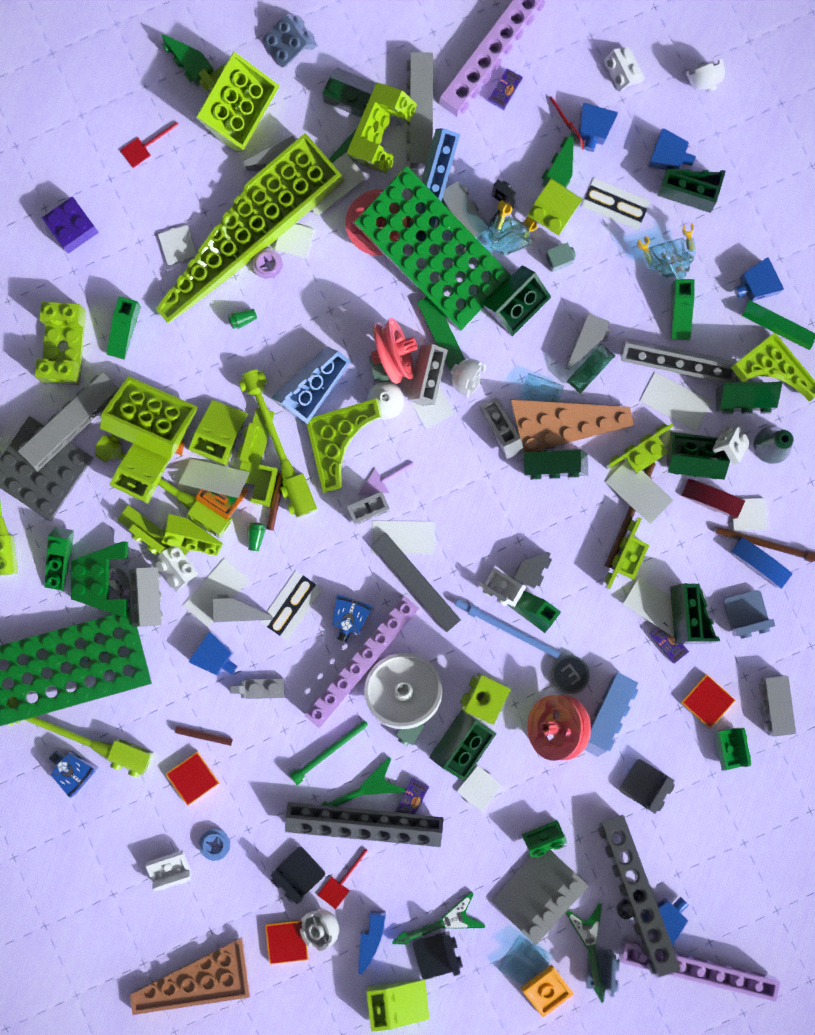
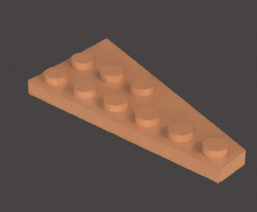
M510 399L518 435L521 438L524 449L523 454L524 452H536L634 425L629 406Z
M243 936L131 993L132 1015L250 998Z

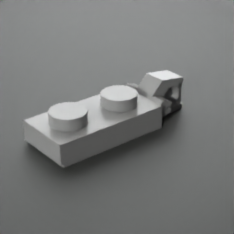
M284 678L246 679L245 681H240V685L230 686V694H241V698L245 699L285 698Z

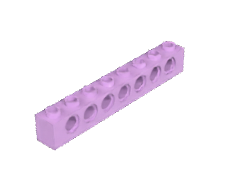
M513 0L441 95L439 105L456 117L460 113L464 114L470 105L469 101L478 96L481 85L489 81L492 70L498 69L502 63L501 58L504 54L508 55L513 48V42L522 37L523 29L526 25H531L535 19L534 14L537 10L541 11L546 1ZM528 4L531 6V8L526 9L523 7V5ZM512 19H518L520 22L514 23ZM506 33L509 35V37L504 38L501 36V34ZM496 48L498 52H491L490 49ZM484 62L488 66L481 67L479 66V63ZM474 77L477 80L475 82H470L468 78ZM462 91L466 95L460 97L456 93Z
M404 596L306 713L305 717L320 728L418 611L419 607Z
M622 939L618 955L620 962L649 970L647 963L650 962L647 955H644L641 950V943ZM660 949L655 951V958L658 961L663 959V952ZM675 952L681 970L669 974L670 976L774 1002L777 1001L781 982L774 976Z

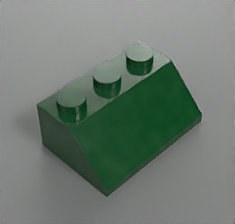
M337 68L329 77L323 90V102L362 118L376 83Z
M522 265L483 306L490 316L513 337L551 298V295L536 272Z
M724 382L716 388V412L722 411L724 415L734 414V411H741V414H752L753 411H760V414H770L778 408L782 382Z
M670 432L669 453L667 454L668 473L725 480L730 459L724 450L714 453L713 447L716 444L717 437Z
M461 709L429 758L442 769L465 782L497 733Z

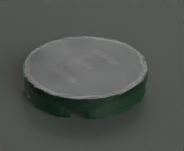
M573 655L559 658L553 664L551 670V680L554 686L559 691L567 694H575L582 691L590 678L587 664L581 658Z

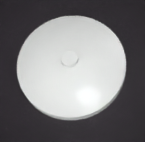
M397 653L380 660L371 669L365 682L364 696L369 711L379 722L391 728L409 729L425 723L437 711L442 699V683L437 670L428 660L416 654Z

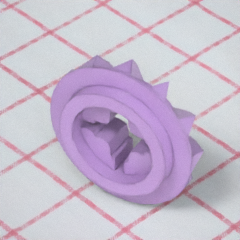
M264 249L254 256L253 269L259 277L267 280L275 278L281 273L283 261L275 250ZM264 258L269 262H273L271 264V271L267 267H263L265 265Z

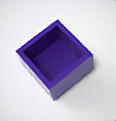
M73 196L42 217L45 224L68 254L99 233Z

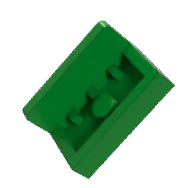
M744 727L714 732L722 771L752 766L747 734Z
M558 820L522 834L531 858L534 856L541 857L546 854V851L551 849L558 850L567 843Z

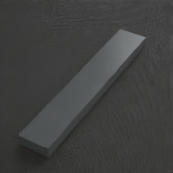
M387 533L372 544V547L446 632L461 621L459 616Z

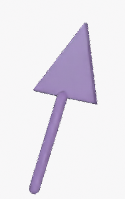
M410 462L382 479L375 468L358 495L377 494L379 492L390 493L384 482L413 466L414 462Z

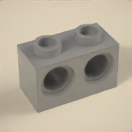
M383 492L347 506L355 526L390 511Z

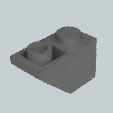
M545 552L521 561L513 579L532 589H535L536 585L540 587L544 578L541 574L544 568L548 569L552 561L549 558L551 553Z

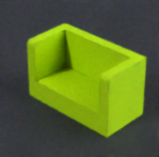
M258 464L259 471L253 495L249 502L270 508L279 470Z

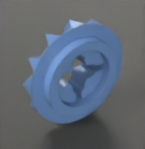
M211 829L205 832L199 841L200 852L206 859L211 861L223 859L230 850V840L227 834L220 829ZM218 837V844L222 847H217L212 852V845L207 842H213Z

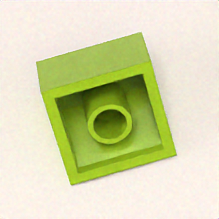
M551 178L527 216L559 236L565 230L583 198Z

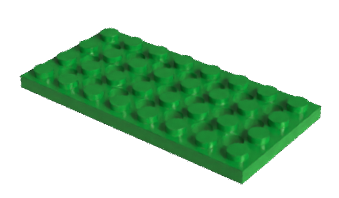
M408 166L401 170L353 222L459 331H462L484 307L483 304L512 276ZM404 189H408L411 192L409 200H405L402 197ZM391 203H395L398 206L396 214H392L389 211ZM417 203L424 205L425 209L422 214L416 212L415 207ZM432 216L438 220L435 228L429 225V219ZM378 217H382L385 220L383 228H379L376 225ZM404 217H409L412 221L409 228L404 227L402 224ZM419 230L425 234L422 242L416 239V233ZM445 230L451 234L449 241H444L442 238V233ZM391 231H396L399 235L396 242L391 241L389 238ZM406 244L412 248V253L409 256L403 253V247ZM432 244L438 247L436 255H432L429 252V247ZM458 244L464 247V252L461 255H458L455 251V247ZM472 257L477 261V265L473 269L468 265V261ZM419 258L425 261L423 269H419L416 266V261ZM445 258L451 260V266L448 269L442 265ZM459 271L464 274L462 282H458L455 277ZM484 271L490 274L487 282H484L481 278ZM432 272L438 274V280L435 283L431 282L429 278ZM446 285H449L452 290L449 296L443 294V288ZM471 285L477 287V293L474 296L469 293ZM460 298L465 303L462 309L456 307V301Z
M131 610L127 611V617L113 614L0 645V661L6 659L9 662V667L6 670H0V727L151 685L152 680L138 627H132ZM117 628L124 630V636L120 639H116L113 636V632ZM98 633L105 635V641L101 644H97L94 641V637ZM80 638L86 641V646L83 649H77L75 646V642ZM59 644H65L67 647V651L62 655L56 652V647ZM127 647L129 654L126 657H120L118 655L119 648ZM40 649L47 650L48 655L44 660H39L37 657V652ZM102 652L110 654L108 662L102 663L99 660V655ZM22 654L28 656V662L25 665L18 663V657ZM83 657H89L91 660V664L87 668H82L80 665V660ZM65 662H69L72 666L69 673L61 671V665ZM126 665H131L134 668V672L130 676L123 674V668ZM47 667L51 668L52 676L48 679L43 678L42 670ZM108 670H112L115 674L112 681L104 679V674ZM26 673H31L33 676V680L29 684H25L22 680L23 675ZM88 676H94L96 679L95 684L91 687L85 684V679ZM7 678H11L14 682L11 689L3 687V682ZM69 681L76 683V689L73 692L66 690V684ZM54 686L57 689V694L50 698L47 696L46 691L49 687ZM30 692H36L38 695V699L34 703H30L27 700V695ZM11 697L18 699V705L15 708L8 706V700Z

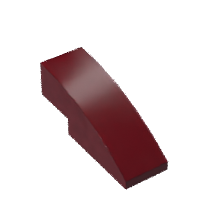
M692 479L687 480L681 497L733 519L739 517L745 500Z

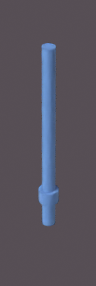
M457 599L455 606L468 612V615L473 618L476 616L555 658L559 657L560 651L479 610V607L473 604L471 606Z

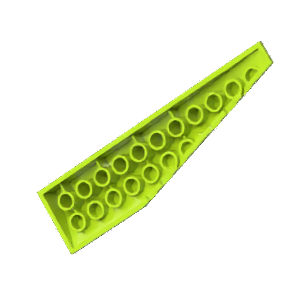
M306 133L246 183L244 190L233 201L234 204L228 212H225L218 226H215L199 248L197 255L188 263L184 273L180 274L176 284L159 303L156 310L168 324L247 265L259 251L271 245L344 182L341 173Z

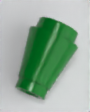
M254 308L232 311L228 315L232 329H240L257 319Z
M249 523V527H247L248 550L260 551L266 532L264 524Z

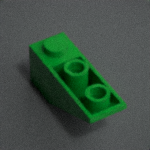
M165 34L161 35L164 42L162 43L163 48L168 54L170 52L173 54V61L178 68L182 67L185 70L184 75L190 83L193 81L196 87L200 85L199 72L203 69L208 74L214 72L213 67L202 52Z
M571 133L569 138L565 137L560 145L562 150L559 154L555 153L550 162L553 164L550 170L546 169L541 177L543 179L542 187L545 188L551 178L566 188L569 185L573 176L574 133Z
M675 279L671 284V340H690L695 279Z
M121 296L118 297L113 313L106 355L125 360L141 309L138 301Z
M55 527L48 535L44 588L64 590L73 548L74 530Z
M527 591L522 593L515 607L507 604V606L544 633L547 632L561 613L560 610L548 601Z

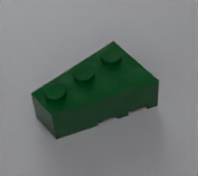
M667 169L662 178L657 196L711 213L717 203L726 170H720V172L702 170L701 172L691 171L690 169Z
M581 449L524 452V476L530 477V480H542V477L561 479L560 477L579 478V476H589L588 453Z
M682 583L671 586L675 644H711L721 642L713 629V619L709 618L706 610L708 606L700 584Z

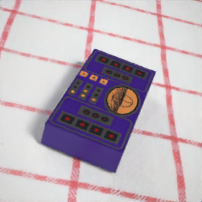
M507 68L489 97L488 102L505 110L523 77Z
M659 627L649 633L673 664L689 652L683 644H675L674 637Z
M412 777L395 812L416 814L429 786Z

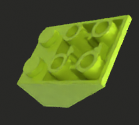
M212 400L194 434L188 450L193 454L227 466L248 413Z
M133 443L118 466L109 486L149 504L168 465L169 459Z
M420 979L367 986L366 992L371 1032L392 1030L430 1020L426 980Z

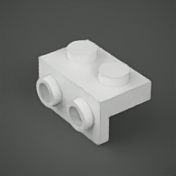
M629 46L614 49L603 59L619 92L630 85L639 84L645 80L642 70Z
M739 425L734 427L728 426L721 431L713 451L716 453L724 450L732 465L739 464L750 444L748 436L743 433Z
M171 546L162 551L153 561L156 567H158V571L163 574L175 592L182 589L188 581L198 575V572L180 548L176 546Z
M493 568L485 584L481 582L478 584V586L483 588L482 592L491 598L495 595L498 597L496 601L504 606L510 604L514 607L526 586L496 568Z
M184 850L146 862V868L152 880L154 892L165 890L177 884H184L191 880V867Z

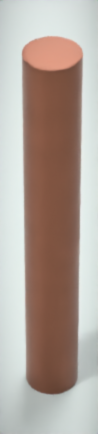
M278 473L266 530L274 531L282 492L280 487L283 486V478L280 473Z
M180 726L175 728L176 734L232 746L233 738Z

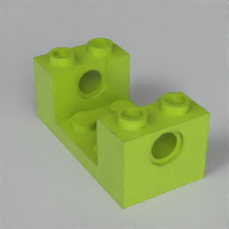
M376 82L347 154L364 167L388 174L389 169L393 166L394 156L385 152L384 148L379 145L382 141V135L385 128L389 125L391 116L410 122L411 117L415 114L417 104L404 91Z
M41 301L40 321L45 325L42 359L36 358L35 378L42 383L80 385L86 310L80 304ZM62 341L68 342V348L64 351L59 350V344Z
M477 673V676H472L468 684L471 686L468 694L464 692L460 700L461 708L464 709V712L494 726L511 689ZM483 691L484 697L481 700H477V694Z

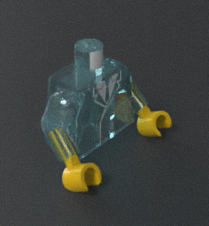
M500 201L497 208L501 213L497 215L492 228L487 231L488 242L484 243L483 246L490 253L497 251L502 255H509L532 245L530 231L537 229V223L530 217L524 220V225L509 216L505 218L506 215L512 212V207L508 202Z
M691 223V231H686L685 225H683L682 234L686 236L685 240L682 237L651 246L648 249L650 239L645 236V244H642L641 240L638 239L637 248L643 250L644 253L642 255L647 267L652 271L660 273L663 278L673 276L678 280L685 278L686 272L690 271V264L694 262L696 255L695 241L692 238L694 225Z

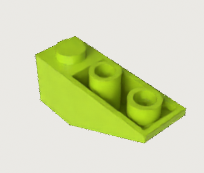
M168 514L163 526L161 543L218 556L223 545L221 541L188 518Z

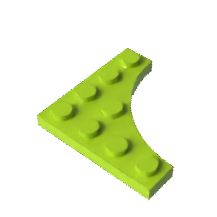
M776 333L769 336L731 367L742 382L758 376L772 377L795 388L809 402L815 399V379Z
M375 398L317 415L308 422L307 429L323 493L343 488L341 470L345 452L354 436L363 427L382 418L378 399Z

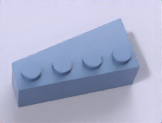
M326 347L274 394L271 399L296 419L308 424L351 361L339 351Z
M619 672L613 675L602 696L603 703L600 702L593 713L596 718L590 722L591 733L589 742L584 749L585 751L598 757L612 749L615 743L613 737L615 733L618 734L623 725L620 722L623 716L626 717L631 707L628 705L631 699L634 700L638 693V689H636L638 682Z

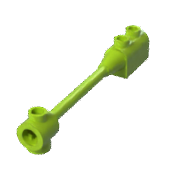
M255 369L242 374V380L238 381L241 390L255 396L278 454L283 478L282 483L284 485L280 489L284 498H289L291 504L287 505L291 516L295 515L296 518L317 511L318 508L303 473L297 475L291 462L287 459L264 401L262 391L268 382L263 370Z
M113 434L110 436L103 435L95 446L96 452L94 455L105 463L116 458L122 461L126 456L122 452V445L119 444L121 439ZM162 478L160 479L158 485L177 497L190 510L187 513L188 519L219 539L222 537L233 518L224 519L195 499L196 496L180 491Z
M0 500V576L19 574L14 536L9 535L4 517L2 516Z
M11 697L8 700V706L10 708L17 707L18 699ZM38 717L24 720L90 747L93 751L111 762V768L119 771L122 767L129 770L127 774L135 778H139V775L144 776L154 754L149 750L119 738L114 740L113 744L98 740L94 741Z

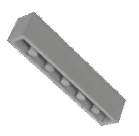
M411 52V59H407V71H410V77H407V89H410L409 97L417 106L410 122L406 121V125H410V132H406V144H410V150H406V162H410V168H425L433 140V52Z
M624 338L620 353L622 362L723 383L735 382L737 375L731 367L737 363L736 361Z
M104 373L100 376L96 375L86 389L82 388L73 401H68L62 407L63 410L59 414H54L50 417L49 423L46 426L37 429L33 438L21 444L18 453L37 472L107 407L119 390V387Z

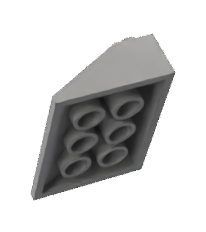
M549 850L541 857L534 856L531 858L530 856L491 899V902L528 939L537 945L589 886L552 850Z

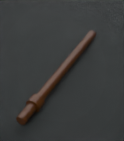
M652 463L645 469L644 473L650 478L656 463ZM631 506L627 511L604 565L610 569L613 566L611 564L615 555L620 550L619 546L626 536L628 526L635 515L636 510Z
M717 526L716 534L736 540L744 537L754 545L804 558V561L811 563L815 561L814 551L800 550Z

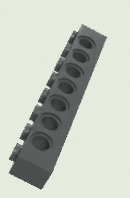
M288 802L285 816V832L441 847L444 817Z
M624 814L599 823V835L601 839H605L607 845L605 846V851L608 858H611L613 861L612 870L615 877H618L620 880L619 890L628 902L626 909L629 916H633L635 921L633 928L636 935H640L642 941L640 944L641 950L644 955H647L650 962L647 963L650 974L654 975L655 978H661L680 971L681 967ZM613 833H617L621 837L619 844L612 841ZM620 852H624L628 856L626 863L619 860ZM628 871L633 872L635 875L633 882H629L626 879ZM635 890L642 894V899L639 902L633 898ZM642 910H646L649 913L647 921H643L640 917ZM650 929L656 932L654 941L649 940L647 936ZM657 949L663 952V959L660 961L655 958V951Z

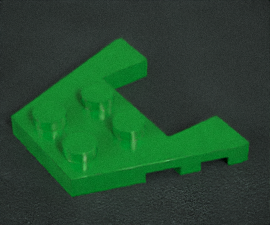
M122 541L72 560L71 600L121 617H127L128 600L109 599V560L128 559V542Z

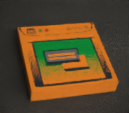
M243 487L239 497L236 498L201 489L195 499L228 520L248 495L249 490Z

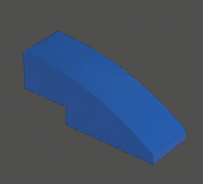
M741 537L730 551L752 571L762 576L776 588L782 589L793 575L781 563L744 537Z
M370 911L369 930H361L358 974L364 973L377 952L384 931L386 912Z

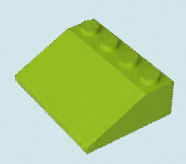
M233 52L196 118L224 144L234 151H242L245 149L280 85L236 52Z
M128 376L102 412L100 429L171 460L198 407Z

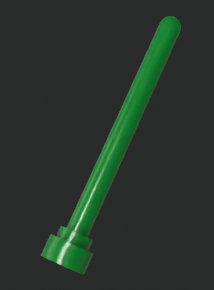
M361 721L302 768L298 767L291 770L288 774L295 784L299 785L303 782V778L306 777L305 774L368 726L367 721Z

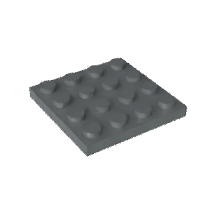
M28 416L0 458V489L44 518L52 521L94 457L69 442L37 472L18 453L21 444L33 438L37 429L44 427L43 424Z

